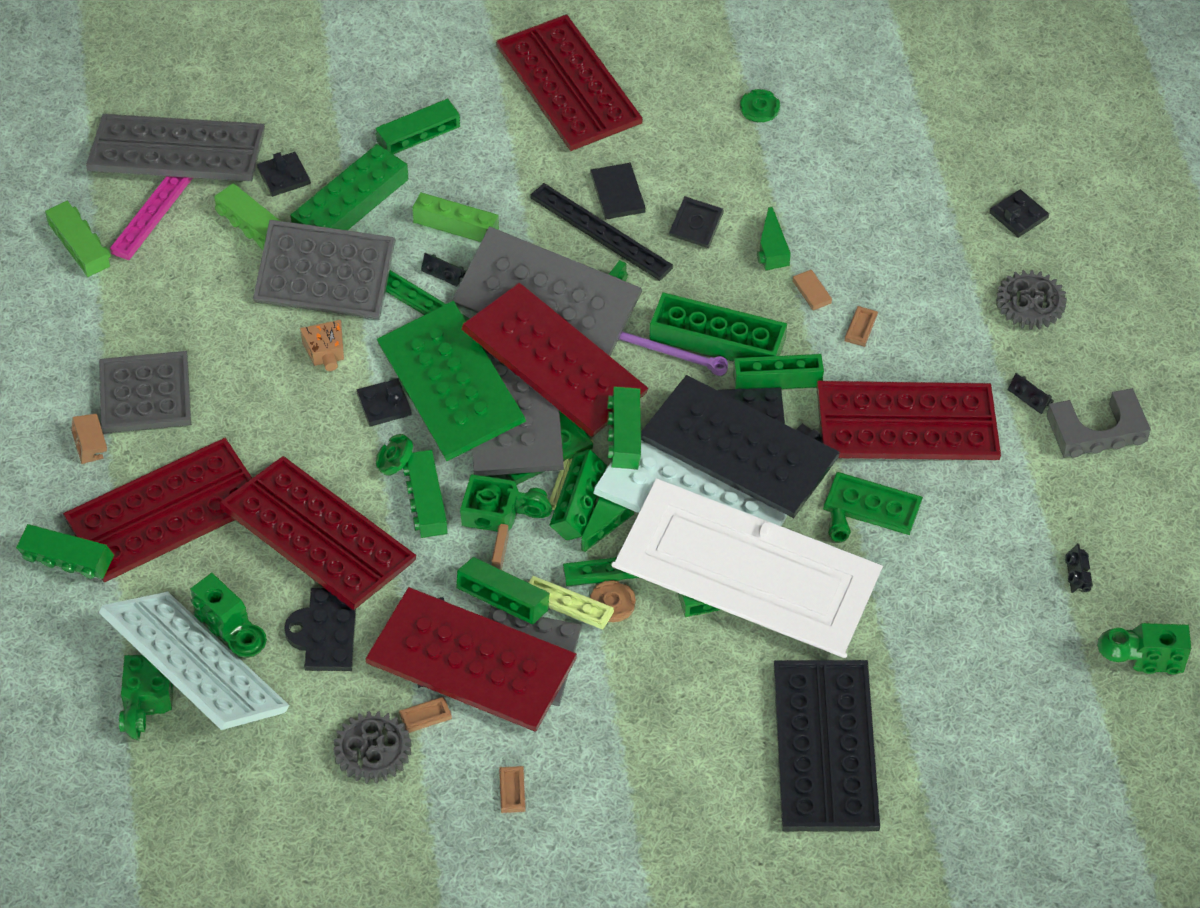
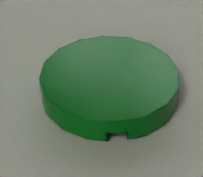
M754 89L751 90V93L742 96L740 111L750 121L765 123L777 117L780 111V100L771 91Z
M397 434L389 438L390 443L387 446L384 444L377 454L376 467L385 476H391L400 471L412 454L413 442L404 434Z

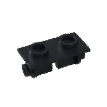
M424 253L421 271L458 287L460 278H463L466 273L464 267L448 263L434 254Z
M1015 373L1008 391L1038 413L1043 414L1046 406L1049 407V404L1054 402L1052 396L1038 389L1025 376Z
M1077 543L1067 552L1065 557V563L1068 568V582L1070 583L1071 593H1074L1078 588L1082 589L1083 592H1089L1093 587L1091 572H1086L1090 569L1089 554L1086 550L1080 549V545Z

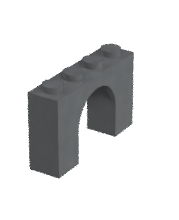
M1130 388L1112 392L1109 406L1117 425L1105 431L1092 430L1084 426L1079 421L1070 400L1049 404L1047 419L1063 458L1070 456L1076 458L1086 453L1092 452L1097 454L1107 449L1113 448L1117 450L1127 445L1134 444L1138 446L1148 442L1151 428L1134 389Z

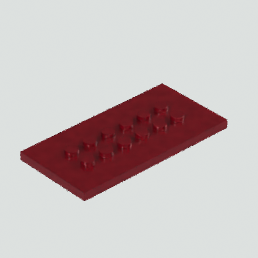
M567 14L496 40L497 48L570 151L643 123V117Z
M520 282L466 321L462 326V330L591 437L607 426L608 412H611V409H607L608 395H612L614 387L640 389V399L648 392L649 388Z
M817 381L821 440L823 444L839 451V458L1000 460L1001 458L991 383Z
M223 438L64 512L63 515L75 537L105 544L114 554L102 579L105 583L235 521V519L220 509V502L251 480L252 476L228 440Z
M284 456L220 502L221 510L353 610L358 608L416 560V554Z
M408 587L368 653L366 663L537 732L574 665L577 653Z

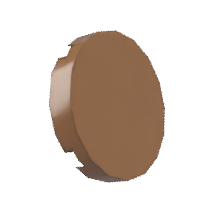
M615 580L604 581L598 584L590 595L591 599L613 607L614 613L608 621L612 623L628 618L633 613L636 604L635 594L632 589L625 583L623 585Z

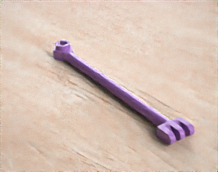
M622 332L619 338L622 341L706 366L707 369H710L717 376L724 375L728 370V361L723 357H710L709 359L626 332Z

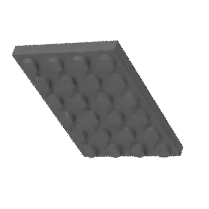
M270 220L253 301L380 320L396 241L395 237Z

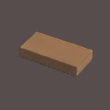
M812 269L793 276V283L812 310L832 303L831 296Z
M857 306L844 341L865 347L877 319L878 311Z
M506 524L499 525L492 557V566L500 570L503 567L509 538L508 525Z
M444 697L399 711L402 723L405 724V730H408L409 733L452 719Z
M523 766L499 767L501 813L525 812Z

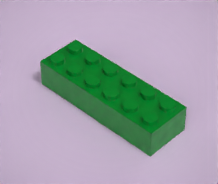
M376 144L290 215L291 223L349 230L409 180L408 164Z
M662 292L650 323L649 340L713 357H723L734 362V358L780 356L786 341L787 323Z

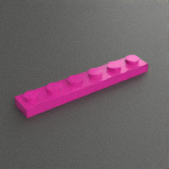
M166 176L110 247L111 254L130 260L193 178Z

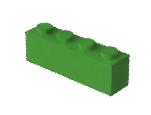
M233 183L214 196L215 210L220 216L228 218L233 227H239L248 239L252 238L263 250L269 221L280 220Z
M420 192L413 205L414 223L474 241L482 242L489 226L499 230L498 214Z
M67 200L45 211L48 225L87 277L110 267L109 258H111L109 250L106 246H101L99 237L96 233L92 234L88 222L81 219L80 213L75 206L72 207Z

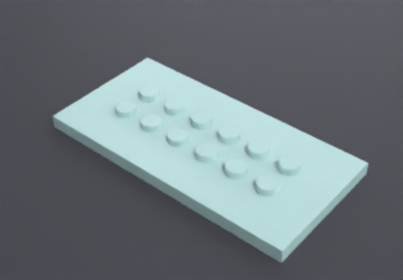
M642 440L638 470L612 468L610 463L594 490V494L639 513L657 478L779 526L783 525L788 516Z
M169 592L102 605L99 613L221 730L283 714L287 711L289 705Z

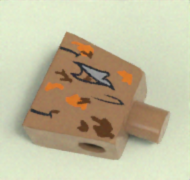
M341 320L300 328L302 343L314 366L324 364L327 371L337 369V361L344 360Z

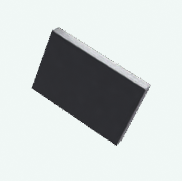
M631 162L590 170L605 220L646 213V207Z

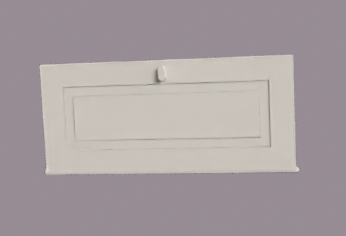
M657 478L616 561L611 564L616 569L842 658L847 657V648L883 568L880 564Z

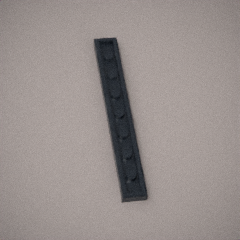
M543 183L530 195V199L657 280H662L673 269V264L547 184Z

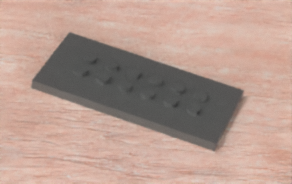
M102 114L86 163L87 171L252 181L264 137L265 124Z
M489 226L452 301L459 306L479 313L520 282L584 336L611 356L643 290L641 287Z
M484 349L525 416L526 422L472 448L474 475L489 476L564 470L559 410Z

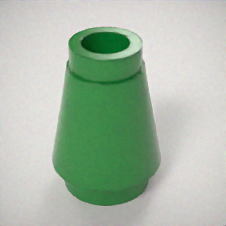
M834 509L830 513L828 535L835 542H844L849 538L851 529L842 509Z

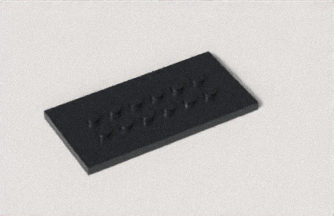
M685 375L641 431L642 441L792 518H795L839 458L840 453L688 375Z
M774 660L782 832L880 831L868 660Z

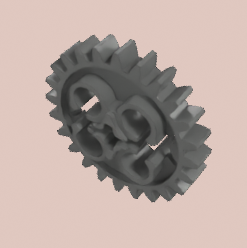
M1022 270L1021 275L1014 272L1013 277L1008 275L1006 281L1002 280L996 297V301H998L997 308H1001V315L1007 314L1006 320L1013 319V325L1019 322L1021 323V328L1028 325L1030 330H1032L1033 325H1036L1040 330L1042 324L1048 328L1050 322L1056 324L1057 318H1062L1067 298H1065L1066 291H1062V285H1056L1057 279L1050 281L1049 274L1043 277L1042 271L1035 275L1033 270L1030 271V274ZM1017 291H1021L1019 298V306L1016 304L1018 298L1016 296ZM1044 294H1046V300H1045V302L1047 303V304H1046V308H1042V306H1043V301H1044V297H1043Z
M368 711L367 717H363L358 713V720L350 717V725L343 723V731H337V739H334L333 748L336 763L340 764L341 771L347 770V777L355 774L357 782L361 777H364L365 784L369 782L370 778H373L375 784H378L379 777H382L386 782L388 774L396 777L395 769L403 771V763H409L408 756L411 755L412 746L409 731L405 730L404 723L398 725L397 717L390 720L389 713L384 717H381L380 711H377L375 716H372L371 712ZM383 725L387 729L388 744H394L393 746H385L382 734ZM353 748H360L361 758L363 759L362 769L358 765L357 751L351 750ZM373 760L378 761L377 763H370Z

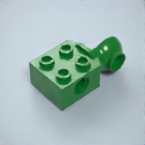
M471 474L460 508L461 523L464 527L498 532L500 524H506L509 531L515 523L517 513L531 518H546L552 513V505L547 498V493L540 488H530L528 492L522 493L519 492L515 481Z
M212 572L190 588L194 616L201 623L205 622L208 625L209 631L216 637L219 636L225 642L227 641L229 648L234 654L239 657L250 658L258 655L264 649L267 638L263 629L253 625L248 620V614L243 601Z
M1141 623L1132 630H1125L1119 627L1108 629L1100 635L1097 642L1098 650L1104 658L1113 662L1133 660V669L1146 674L1167 672L1170 675L1184 673L1192 649L1189 625Z
M124 655L121 687L124 711L119 713L120 732H126L129 737L137 741L140 740L141 732L146 730V715L164 714L172 710L174 684L143 655Z

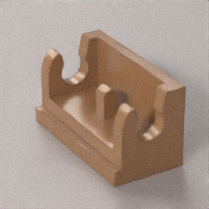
M97 414L73 417L71 432L81 464L104 459L103 454L94 455L107 451V445Z

